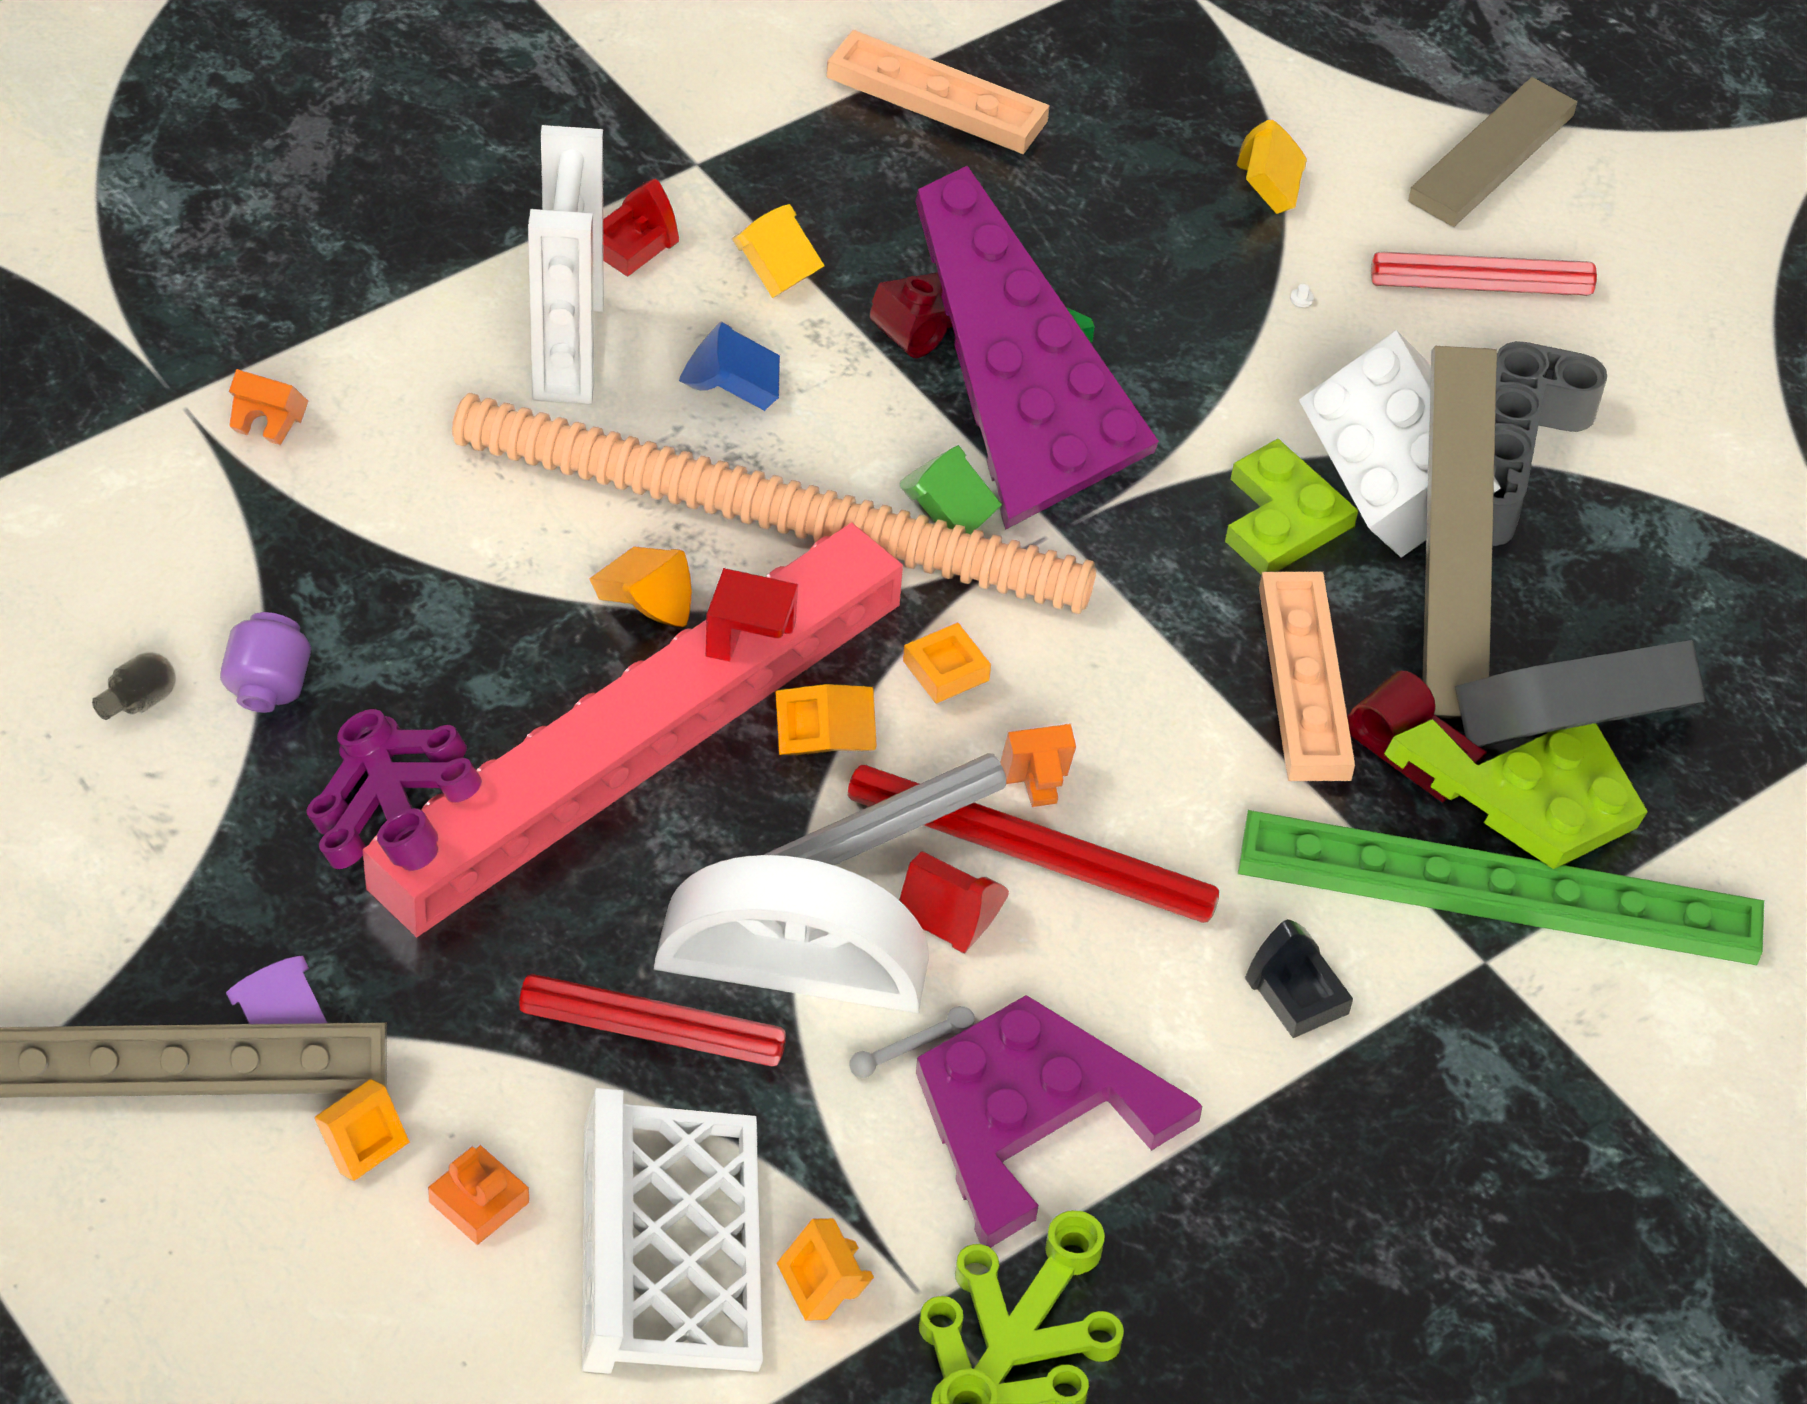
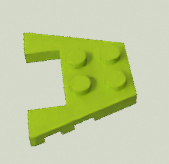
M1432 719L1394 736L1384 753L1392 762L1403 769L1410 761L1434 777L1435 780L1431 788L1449 800L1462 796L1489 814L1484 821L1486 825L1552 869H1556L1637 829L1648 812L1596 723L1547 732V734L1477 765Z

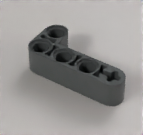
M1520 341L1507 343L1499 349L1496 368L1494 477L1501 488L1493 494L1492 546L1506 544L1513 538L1516 532L1527 492L1538 426L1579 432L1593 425L1607 381V370L1596 358L1578 352Z
M1693 640L1533 666L1455 686L1465 737L1478 747L1545 732L1662 712L1707 702Z

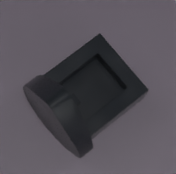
M1284 920L1268 936L1257 951L1245 976V980L1253 990L1258 989L1292 1038H1296L1350 1013L1353 1002L1352 996L1320 954L1319 946L1308 931L1292 920Z

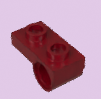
M938 272L879 283L872 300L873 305L870 310V319L872 323L910 357L920 358L930 353L941 342L947 328L953 327L950 315H946L941 297L943 289Z
M1397 671L1358 703L1348 714L1350 736L1443 803L1448 798L1431 788L1435 780L1434 777L1410 761L1403 769L1384 754L1393 737L1433 719L1475 764L1480 765L1484 763L1486 752L1434 715L1436 709L1434 696L1429 687L1418 676L1408 671Z

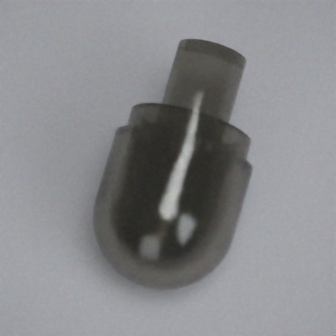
M146 652L135 656L116 668L108 678L109 689L92 699L95 712L102 719L108 720L122 710L132 715L137 712L143 713L168 697L174 689L176 682L174 667L166 657L158 653Z

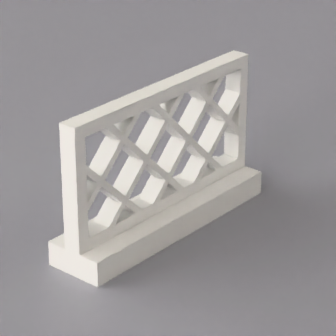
M595 1088L584 1124L582 1372L611 1374L615 1361L759 1372L763 1362L756 1116L623 1104V1090ZM633 1129L659 1131L674 1147L656 1161H653L633 1142ZM710 1135L739 1138V1156L724 1168L699 1145ZM684 1155L709 1178L690 1195L664 1172ZM633 1166L640 1172L634 1178ZM739 1172L740 1183L734 1178V1176ZM650 1182L675 1205L655 1222L633 1203V1195ZM719 1188L741 1209V1215L725 1228L699 1205ZM685 1215L711 1239L691 1256L665 1233L667 1229ZM633 1227L640 1232V1234L634 1239ZM740 1232H741V1243L734 1238V1237L737 1236ZM650 1243L676 1267L656 1284L650 1281L633 1264V1256ZM719 1249L723 1250L742 1268V1277L727 1290L700 1266ZM685 1277L712 1301L691 1319L665 1295L666 1292ZM633 1288L641 1295L634 1302ZM741 1294L743 1298V1306L735 1300ZM650 1305L677 1330L664 1341L633 1339V1319ZM723 1311L743 1331L744 1347L717 1345L701 1327L719 1312Z

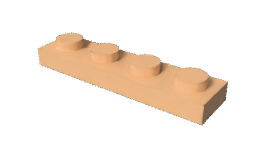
M856 30L851 31L827 61V78L1021 154L1026 152L1048 122L1050 105Z
M1262 572L1259 592L1288 781H1351L1355 761L1323 572Z

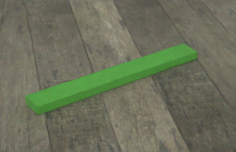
M1248 810L1238 868V874L1751 965H1758L1763 952L1765 900L1566 865L1552 869L1542 861L1252 810Z

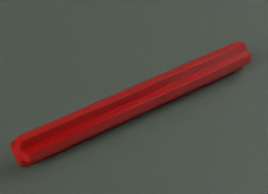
M860 765L851 776L848 786V797L852 801L870 807L920 783L868 765ZM974 802L923 825L1201 923L1209 922L1214 915L1219 901L1220 890L1214 885Z

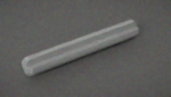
M987 753L764 855L791 856L831 865L839 864L1004 789L1006 786L1004 769L994 754Z

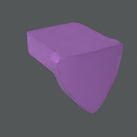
M303 956L287 958L264 967L242 979L226 992L232 1005L240 1004L249 1024L327 1023L303 972L307 971L309 967Z

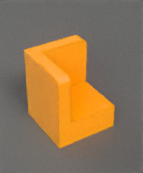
M824 684L776 691L779 755H802L828 751L864 752L876 749L873 687Z

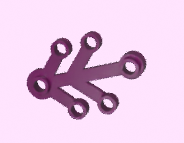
M369 709L359 712L342 725L337 735L338 742L340 743L339 754L343 759L342 764L324 791L310 802L306 810L307 816L318 832L324 834L320 840L319 849L329 864L335 869L347 868L356 863L363 856V849L366 847L359 834L380 803L387 821L378 831L377 841L394 865L402 866L408 871L421 869L428 865L438 853V834L425 813L420 809L412 808L404 788H440L448 801L461 802L470 798L479 790L482 779L471 761L463 758L467 751V745L454 726L443 725L434 730H401L393 718L384 716L380 710ZM425 753L430 762H393L392 757L393 755ZM367 770L368 778L348 805L345 801L346 797Z

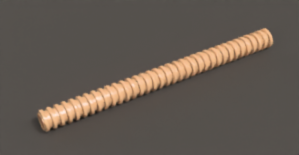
M468 393L460 401L454 415L452 435L455 444L466 446L471 442L474 450L483 451L486 447H489L491 454L501 456L504 452H507L508 458L518 461L523 456L525 457L526 464L536 466L541 461L544 469L555 470L557 466H560L562 474L572 475L575 471H578L579 477L584 480H590L593 476H596L599 484L608 485L610 481H614L617 489L625 490L628 486H632L633 492L639 495H643L648 490L654 499L661 500L666 495L672 504H680L684 500L687 507L691 509H698L700 505H703L706 513L715 514L718 510H721L724 518L733 519L736 515H739L741 522L751 524L754 520H758L760 528L769 529L772 525H776L779 533L787 534L791 529L795 531L797 538L805 539L808 534L813 535L814 542L824 536H832L852 522L894 558L905 560V567L915 569L917 564L923 565L924 572L933 574L938 569L942 571V577L951 579L954 574L960 575L962 583L970 584L972 579L978 580L979 587L988 589L993 584L997 586V592L1006 594L1009 589L1015 590L1017 598L1025 599L1027 594L1033 595L1034 602L1043 604L1048 599L1053 601L1054 608L1062 609L1064 604L1070 605L1072 613L1081 614L1082 610L1086 609L1096 577L1094 561L1085 560L1082 565L1076 563V556L1066 555L1065 559L1057 558V551L1048 550L1046 554L1039 553V547L1036 545H1029L1027 549L1021 548L1020 541L1011 540L1009 544L1002 543V536L992 535L990 539L984 538L983 531L974 530L972 534L965 533V526L955 525L953 529L947 528V522L943 520H937L935 524L929 523L928 516L919 515L917 519H912L910 512L906 510H900L898 514L892 513V507L888 505H882L880 509H875L873 501L864 500L862 504H857L855 497L851 495H845L842 500L838 498L836 491L827 490L825 494H820L819 487L809 485L805 490L802 489L801 482L791 480L788 485L783 484V478L777 475H773L768 480L765 479V473L755 470L750 475L747 474L746 467L739 465L734 470L729 469L728 462L719 460L713 465L711 464L710 457L700 456L697 460H694L692 452L682 451L680 455H676L673 447L664 446L662 450H658L655 442L646 441L644 445H640L639 439L629 436L624 441L618 432L611 431L606 436L602 428L594 426L587 431L584 423L574 422L569 426L566 418L557 417L554 421H551L549 414L539 412L536 416H533L532 410L521 407L517 412L513 404L504 402L499 407L496 400L492 398H485L480 402L479 396L473 393Z

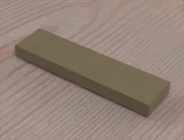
M1531 77L1411 186L1408 201L1455 227L1574 116L1578 101Z

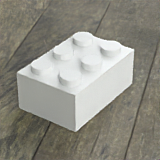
M1395 330L1303 396L1299 401L1368 528L1400 557H1403L1426 541L1431 366ZM1494 477V493H1495V492H1496L1497 490H1499L1501 487H1500V485L1498 484L1497 480H1496L1495 477Z

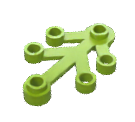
M1071 1210L1059 1214L1052 1220L1049 1225L1045 1247L1048 1259L1010 1316L1008 1315L997 1279L999 1258L995 1251L986 1245L972 1244L959 1252L956 1262L955 1279L963 1290L971 1293L987 1350L975 1368L972 1369L961 1338L963 1310L954 1299L946 1296H936L927 1300L921 1308L919 1332L926 1342L934 1345L944 1378L935 1387L931 1404L1086 1403L1089 1389L1088 1378L1081 1369L1073 1365L1056 1366L1048 1373L1047 1377L1009 1383L1002 1382L1014 1365L1081 1352L1091 1360L1104 1362L1113 1359L1119 1353L1124 1328L1121 1321L1109 1312L1097 1311L1086 1316L1083 1321L1038 1329L1072 1276L1092 1270L1100 1261L1105 1235L1102 1225L1094 1216L1083 1211ZM1076 1245L1082 1248L1084 1252L1072 1253L1066 1251L1063 1247ZM972 1263H979L986 1266L989 1271L985 1274L976 1275L969 1272L966 1266ZM936 1315H943L950 1318L953 1324L948 1327H937L929 1319ZM1102 1330L1109 1333L1113 1339L1109 1342L1101 1343L1093 1340L1089 1333ZM1059 1384H1070L1077 1389L1078 1393L1074 1396L1065 1397L1058 1394L1054 1387Z

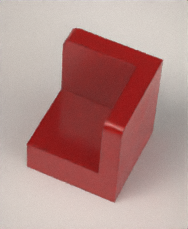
M723 568L706 615L705 657L730 662L741 631L772 638H781L784 633L791 634L796 624L798 584Z

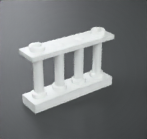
M542 125V210L530 209L528 223L532 400L592 404L594 389L593 311L603 312L604 305L603 129Z

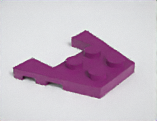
M1027 995L917 1057L916 1075L942 1144L946 1143L955 1166L956 1182L962 1198L968 1201L975 1220L974 1230L980 1244L990 1248L1037 1219L1039 1205L1002 1163L1105 1101L1112 1105L1151 1151L1198 1123L1203 1107L1192 1096Z

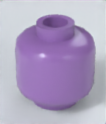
M255 613L250 617V620H244L231 629L221 667L220 680L228 691L237 696L236 702L243 708L262 713L272 712L275 709V705L289 704L299 698L310 658L311 644L305 635L300 632L298 623L292 619L275 613Z

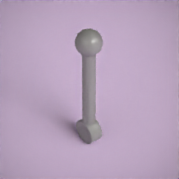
M963 1006L954 1007L949 1011L947 1020L871 1054L865 1051L855 1053L849 1063L851 1072L856 1077H869L873 1074L877 1065L949 1033L957 1035L974 1025L975 1016L969 1008Z

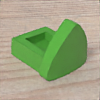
M957 445L910 473L900 481V487L910 500L916 499L935 523L937 520L946 521L947 528L953 529L955 525L965 526V533L972 534L1002 504L966 460L965 457L967 455L962 448Z

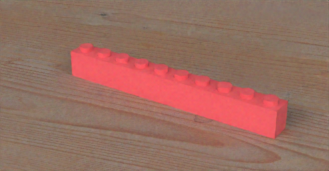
M852 522L832 536L820 538L808 552L786 567L780 566L775 568L766 576L798 584L796 624L791 634L784 633L781 638H772L741 631L731 661L728 662L705 657L706 620L693 629L681 631L672 639L669 645L645 661H637L630 665L621 677L602 690L585 695L575 704L572 710L548 726H540L534 729L521 744L497 760L492 759L483 763L476 770L482 779L479 790L473 796L461 802H450L443 793L432 797L421 809L438 834V853L428 865L414 871H408L402 866L394 865L379 845L376 835L370 844L363 849L366 890L416 938L900 606L903 564Z

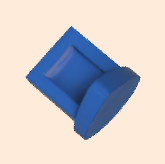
M721 321L697 347L681 373L679 381L699 391H707L719 386L765 411L779 398L780 355L732 330L731 326Z

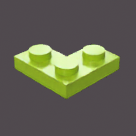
M1275 439L1233 463L1231 480L1260 507L1228 525L1225 542L1261 575L1262 572H1278L1355 527L1358 509L1280 439Z

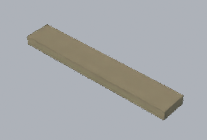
M1434 346L1431 350L1423 682L1429 687L1434 696L1436 704L1434 715L1441 719L1462 720L1455 686L1489 677L1497 349Z
M387 1022L0 1027V1098L350 1093L369 1079L384 1085L387 1089Z

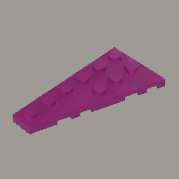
M965 166L918 189L915 200L931 261L936 264L943 289L941 296L946 315H950L954 329L956 352L976 425L981 428L988 453L987 465L991 480L996 483L1002 504L1000 512L1005 530L1153 454L1159 443L1158 439L970 168Z

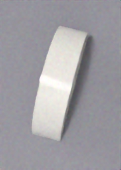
M757 855L733 858L709 865L692 874L676 889L667 909L655 958L654 970L919 1013L929 961V948L923 929L914 915L895 896L874 882L854 872L820 861L791 856Z

